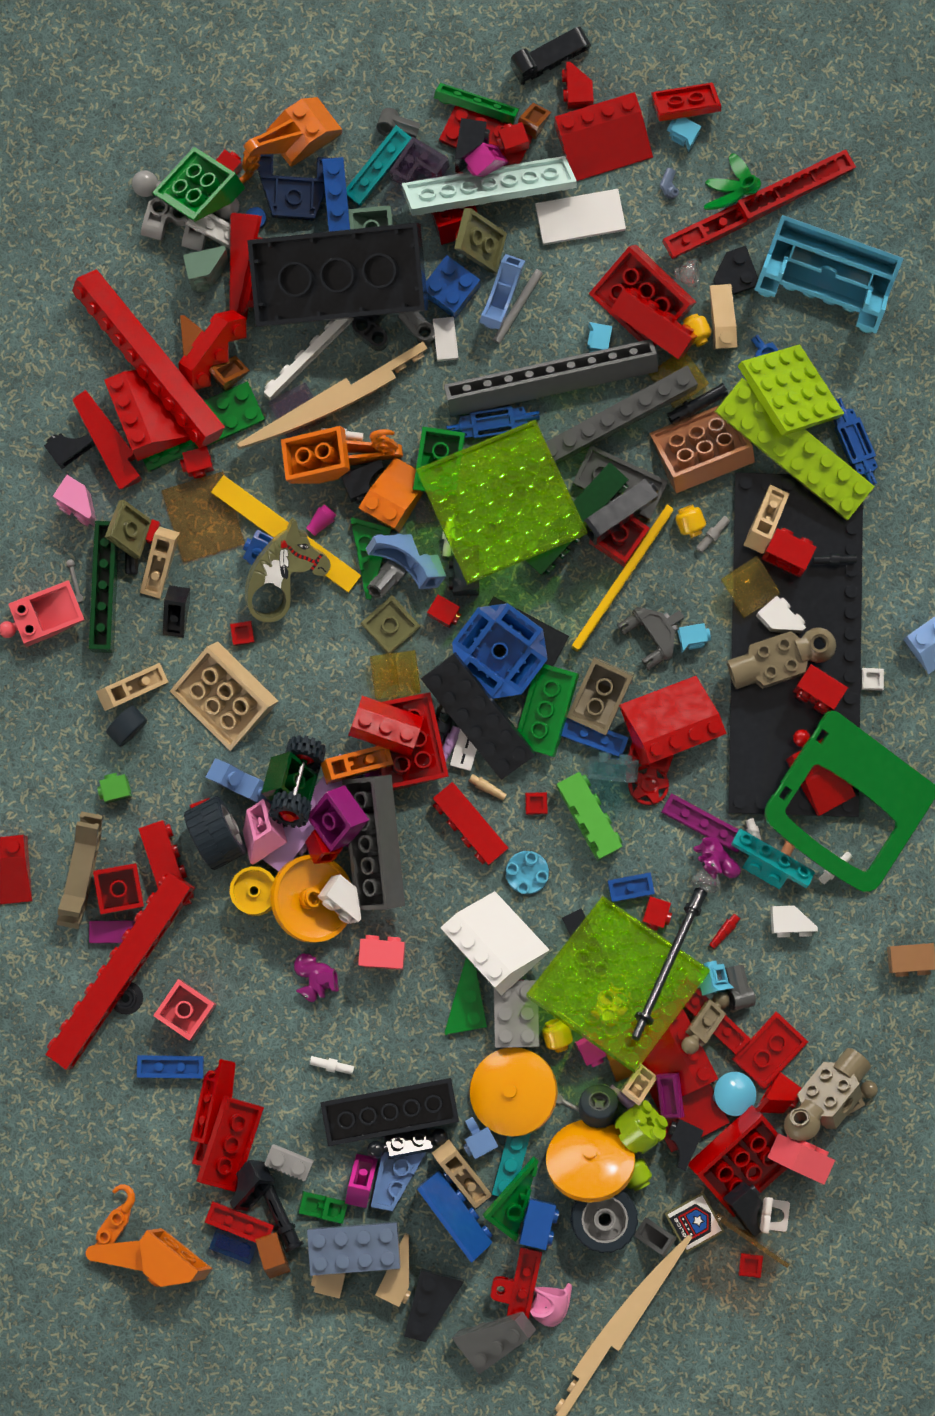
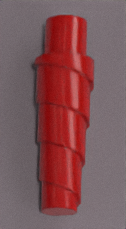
M733 914L729 920L726 919L709 945L713 949L717 948L736 928L735 925L739 922L740 918Z

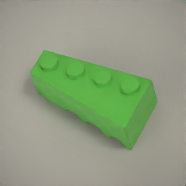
M578 772L557 783L556 787L598 862L622 848V840L618 833L613 831L611 827L612 822L607 813H603L600 805L602 804L598 796L590 791L589 787L591 784L587 776H582Z

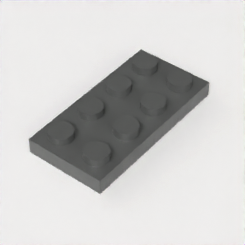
M591 445L572 485L584 490L610 462L629 479L627 483L629 487L626 491L644 479L648 483L653 482L657 487V500L637 514L650 521L668 481ZM617 494L612 500L616 499L620 495Z

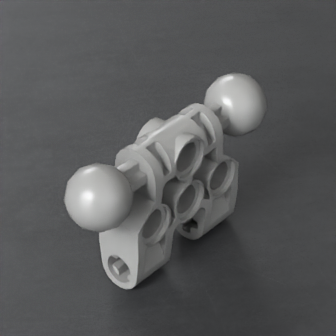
M141 170L134 175L132 188L137 195L149 197L153 195L152 192L161 181H158L152 172ZM158 197L148 202L141 227L142 236L162 241L167 225L173 223L176 226H186L182 238V247L196 251L204 250L207 236L186 225L188 217L184 215L182 218H176L174 215L178 211ZM236 198L231 204L214 213L222 219H230L231 213H238L240 204L238 199ZM159 205L165 207L164 211L160 213L154 211L155 207Z

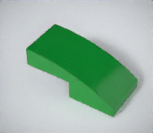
M302 1191L297 1213L343 1224L347 1204H345L344 1200Z

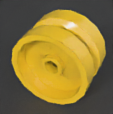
M251 866L242 869L234 876L230 883L229 893L232 902L240 911L248 915L261 916L269 913L272 910L271 889L275 877L261 867ZM252 887H256L258 889V893L256 895H252L250 893L252 892Z

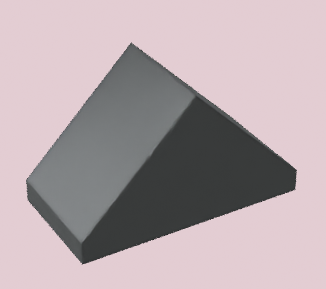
M646 1217L634 1235L664 1257L676 1240L674 1235Z

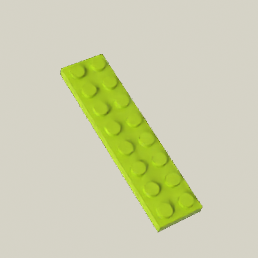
M744 378L738 381L714 411L845 520L852 516L875 487L806 429L782 436Z

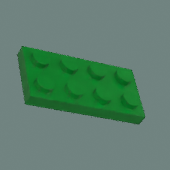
M544 664L531 681L517 730L535 752L552 757L556 756L579 678L578 673Z

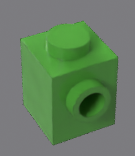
M117 773L105 775V779L99 780L98 794L100 799H104V802L110 803L132 797L128 777L125 774L117 776Z

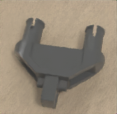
M637 607L633 609L632 615L617 623V627L619 630L622 629L621 633L624 636L638 625L644 627L657 646V650L641 659L644 665L648 663L645 667L649 671L663 660L669 661L672 659L675 631L678 629L676 624L683 620L684 616L680 610L669 616L668 613L663 614Z

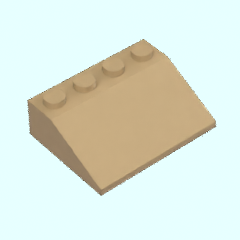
M219 642L207 646L170 690L230 751L278 703V700Z

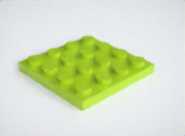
M800 344L743 360L738 365L741 373L782 436L838 419L844 414L839 403Z

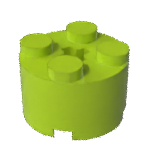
M643 1100L640 1105H633L620 1115L615 1122L616 1129L619 1128L621 1133L619 1138L625 1147L634 1153L642 1152L641 1154L646 1153L665 1138L666 1127L668 1126L665 1117L659 1115L646 1100Z

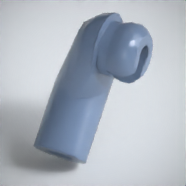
M672 168L666 169L660 182L664 195L669 199H673L679 194V189L675 188L672 183L676 171Z

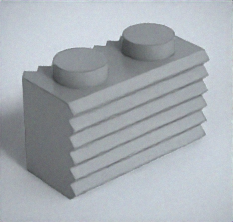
M273 1144L265 1161V1166L269 1165V1168L273 1167L278 1172H285L290 1177L294 1176V1178L298 1177V1180L306 1181L314 1160Z

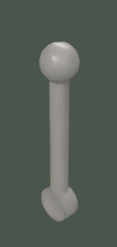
M69 559L66 565L70 568L76 593L75 597L77 602L80 603L83 601V596L80 594L73 567L75 562Z
M557 1095L556 1103H562L579 1112V1107L564 1100L561 1095Z

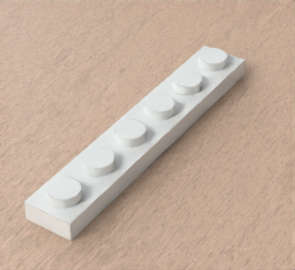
M354 318L331 320L325 326V331L320 336L316 335L310 341V346L305 351L301 350L295 356V361L290 366L286 365L280 371V376L276 380L272 379L267 383L264 391L265 397L272 402Z

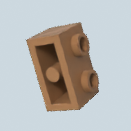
M934 943L887 947L889 973H895L896 977L909 976V972L917 971V976L931 975L930 970H935Z

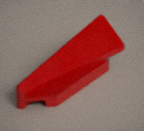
M231 213L230 310L236 311L246 317L247 320L248 308H254L247 240L263 239L258 237L262 216Z
M84 390L73 398V403L117 487L124 489L137 484L142 478L130 463L136 459L133 451L87 390Z

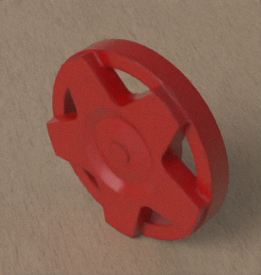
M643 765L635 769L628 781V789L632 798L642 805H655L662 801L669 789V781L665 773L658 771L664 779L657 777L658 770ZM647 769L645 774L639 773V771ZM632 781H634L637 784V787L634 791L632 788ZM665 789L663 795L659 798V790ZM647 796L650 801H644L640 798Z

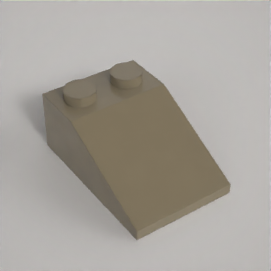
M594 657L567 718L607 735L634 674Z

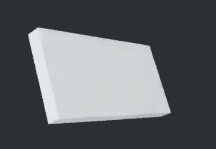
M618 189L535 203L543 245L626 231Z

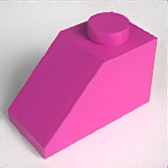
M482 143L464 159L468 164L466 166L468 171L473 176L485 177L508 163V160L496 145Z
M596 1032L574 1042L586 1066L591 1064L593 1068L604 1062L603 1057L606 1056V1053Z
M356 1154L345 1204L367 1208L378 1159Z

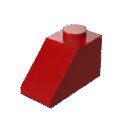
M780 1072L768 1086L755 1110L759 1113H784L789 1107L793 1109L799 1102L797 1094L802 1088Z

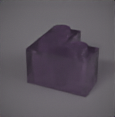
M412 136L390 170L391 179L402 186V183L416 181L420 173L428 178L442 177L449 168V160L445 155Z

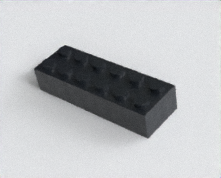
M451 1078L320 1102L328 1146L459 1122Z

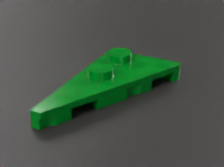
M352 517L351 524L365 596L367 600L371 601L372 596L369 594L367 587L379 574L384 557L368 555L366 547L374 536L380 534L384 536L390 535L392 529Z
M467 957L446 1025L445 1035L487 1027L476 967Z
M534 1156L483 1213L485 1219L515 1242L518 1239L519 1226L524 1219V1210L528 1205L532 1191L533 1177H536L538 1170L537 1164L539 1161Z

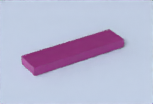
M670 794L661 811L662 814L705 837L717 838L722 846L738 854L740 850L733 847L731 843L739 829L678 796Z

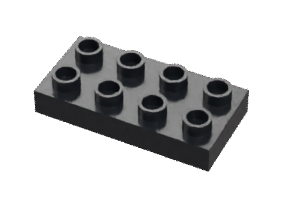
M419 223L247 240L256 327L429 311L421 224Z

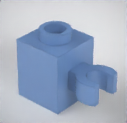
M473 1117L465 1121L472 1133L471 1136L465 1138L466 1144L463 1145L469 1157L473 1155L476 1159L498 1147L488 1127L480 1130Z

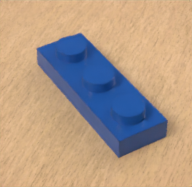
M569 718L566 719L561 735L563 738L618 758H622L629 738L608 730L607 735H604Z
M137 1055V1078H204V1056Z

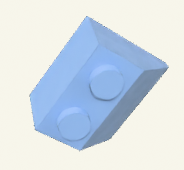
M935 617L903 639L928 674L935 670Z

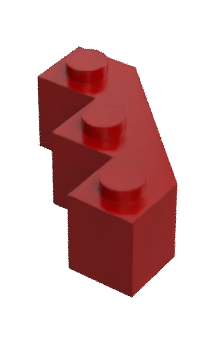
M234 310L214 314L210 319L211 324L205 332L201 331L191 345L193 346L187 356L184 355L179 361V371L195 390L211 386L210 366L229 362L228 342L246 338V317Z

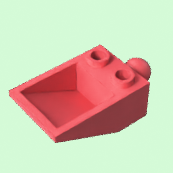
M69 580L9 603L8 605L15 622L5 621L1 623L0 635L4 638H11L18 630L24 645L28 647L84 621L85 619ZM26 608L24 613L18 612V609ZM32 626L34 628L33 632L27 633L26 628Z

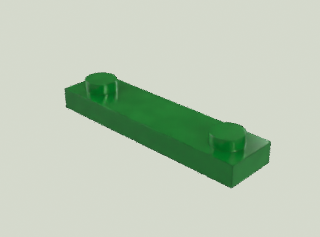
M443 83L439 84L434 94V98L443 104H453L498 119L504 124H514L519 112V108Z

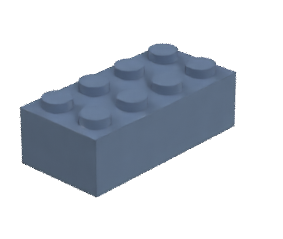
M398 1222L310 1228L307 1230L310 1276L401 1268Z

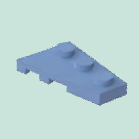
M385 1152L380 1159L371 1207L393 1211L426 1152L394 1159H388L387 1152Z

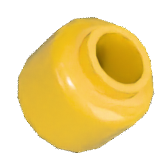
M693 314L683 320V324L690 326L694 330L693 333L697 335L692 345L696 344L697 347H700L708 342L707 338L710 337L712 330L704 316Z
M693 504L679 509V514L676 515L675 520L682 535H690V538L702 534L701 529L705 528L706 521L701 509L694 507Z
M561 1018L552 1019L545 1023V1027L542 1029V1036L546 1048L555 1050L556 1053L566 1051L568 1045L573 1041L569 1024L566 1021H562Z

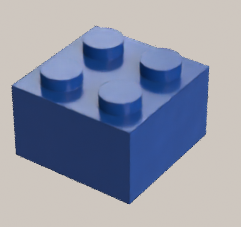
M446 255L426 281L427 299L456 319L480 288L481 280Z
M529 1198L519 1238L520 1244L546 1250L547 1245H552L554 1233L550 1230L552 1223H557L559 1215L555 1203Z

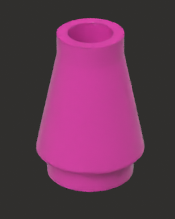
M324 504L322 507H318L306 529L316 536L333 523L337 515Z

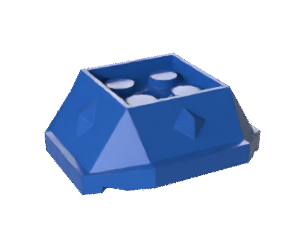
M509 603L478 607L452 642L453 653L456 652L492 699L522 694L548 659L543 629ZM501 644L506 648L504 656H497L494 653L496 645Z

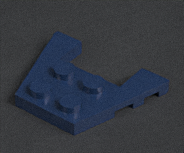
M273 154L261 155L260 166L257 171L272 218L314 221L325 193L322 159L329 158L317 157L316 178L273 175Z

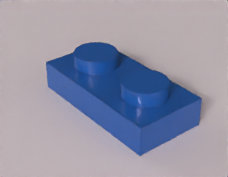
M651 872L607 881L611 902L655 894Z

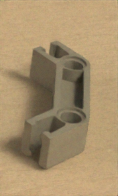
M81 811L80 822L77 821L75 844L66 886L58 907L59 918L57 925L79 929L86 910L93 870L95 869L101 841L103 815Z

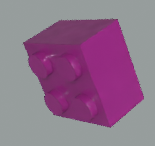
M344 785L326 792L311 810L308 820L329 850L333 851L350 844L369 821V818Z

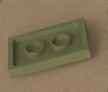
M464 208L454 249L488 272L497 273L507 233L473 209Z

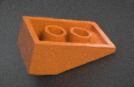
M395 457L371 486L358 508L368 516L400 533L423 494V491L413 490L416 468Z

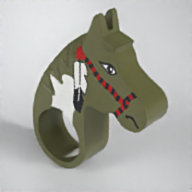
M293 517L290 519L287 529L274 537L257 556L246 579V605L251 614L262 622L278 621L288 612L291 603V573L310 570L317 576H324L331 567L328 557L310 545L307 538L308 534L306 531L298 529L297 522ZM265 583H273L283 591L281 605L270 613L258 612L252 606L254 593L264 586Z

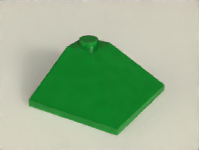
M193 147L152 193L196 222L231 204L245 187L235 172L196 147Z

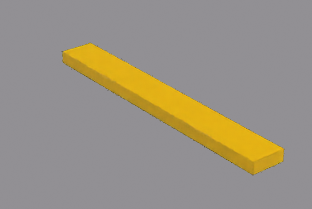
M223 475L211 491L214 496L269 536L274 538L287 529L288 521ZM307 536L310 545L323 552L330 561V570L324 576L349 593L361 578V575Z
M666 505L572 644L571 648L579 652L672 515V507Z

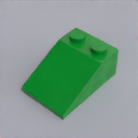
M422 427L413 490L456 496L465 442L464 432Z

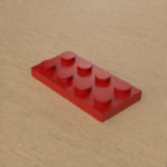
M455 105L439 138V142L456 149L461 118L487 122V129L490 130L489 144L497 146L498 130L506 124ZM527 134L530 145L533 136ZM527 149L505 156L508 163L504 166L521 163Z
M223 1096L196 1180L197 1182L236 1192L238 1184L236 1173L247 1162L264 1107Z

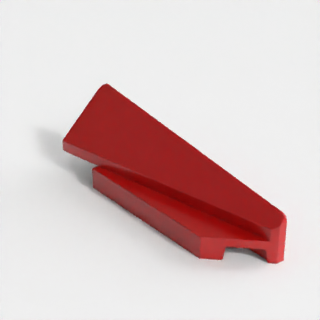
M220 1059L218 1067L214 1071L209 1070L204 1075L190 1138L191 1141L198 1142L192 1164L202 1165L223 1096L232 1098L235 1062Z

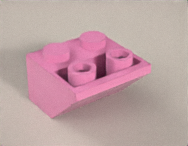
M66 475L53 495L57 501L56 505L67 515L73 513L83 525L88 527L91 524L95 527L96 516L90 492L85 485Z
M262 799L246 810L243 835L252 865L287 843L283 823L278 824V820H272V817L269 815L271 804L265 799Z

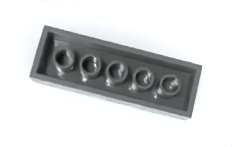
M392 775L342 780V786H346L369 818L366 825L349 844L353 885L357 888L360 910H382L405 906Z

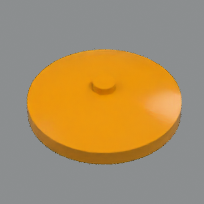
M304 855L289 861L277 873L271 889V907L276 921L291 937L309 943L322 942L335 937L346 927L347 923L339 919V914L323 906V901L318 898V895L331 876L341 874L351 883L346 872L335 861L314 864L310 855Z
M518 1047L503 1048L488 1055L476 1068L470 1084V1100L477 1118L491 1131L505 1136H524L539 1129L552 1115L557 1101V1082L551 1067L538 1054Z
M579 1120L563 1127L552 1138L546 1153L547 1172L553 1185L565 1196L581 1202H600L619 1194L628 1185L635 1169V1153L626 1148L619 1138L620 1130L619 1128L616 1129L615 1125L612 1124L605 1128H594L584 1123L583 1120Z

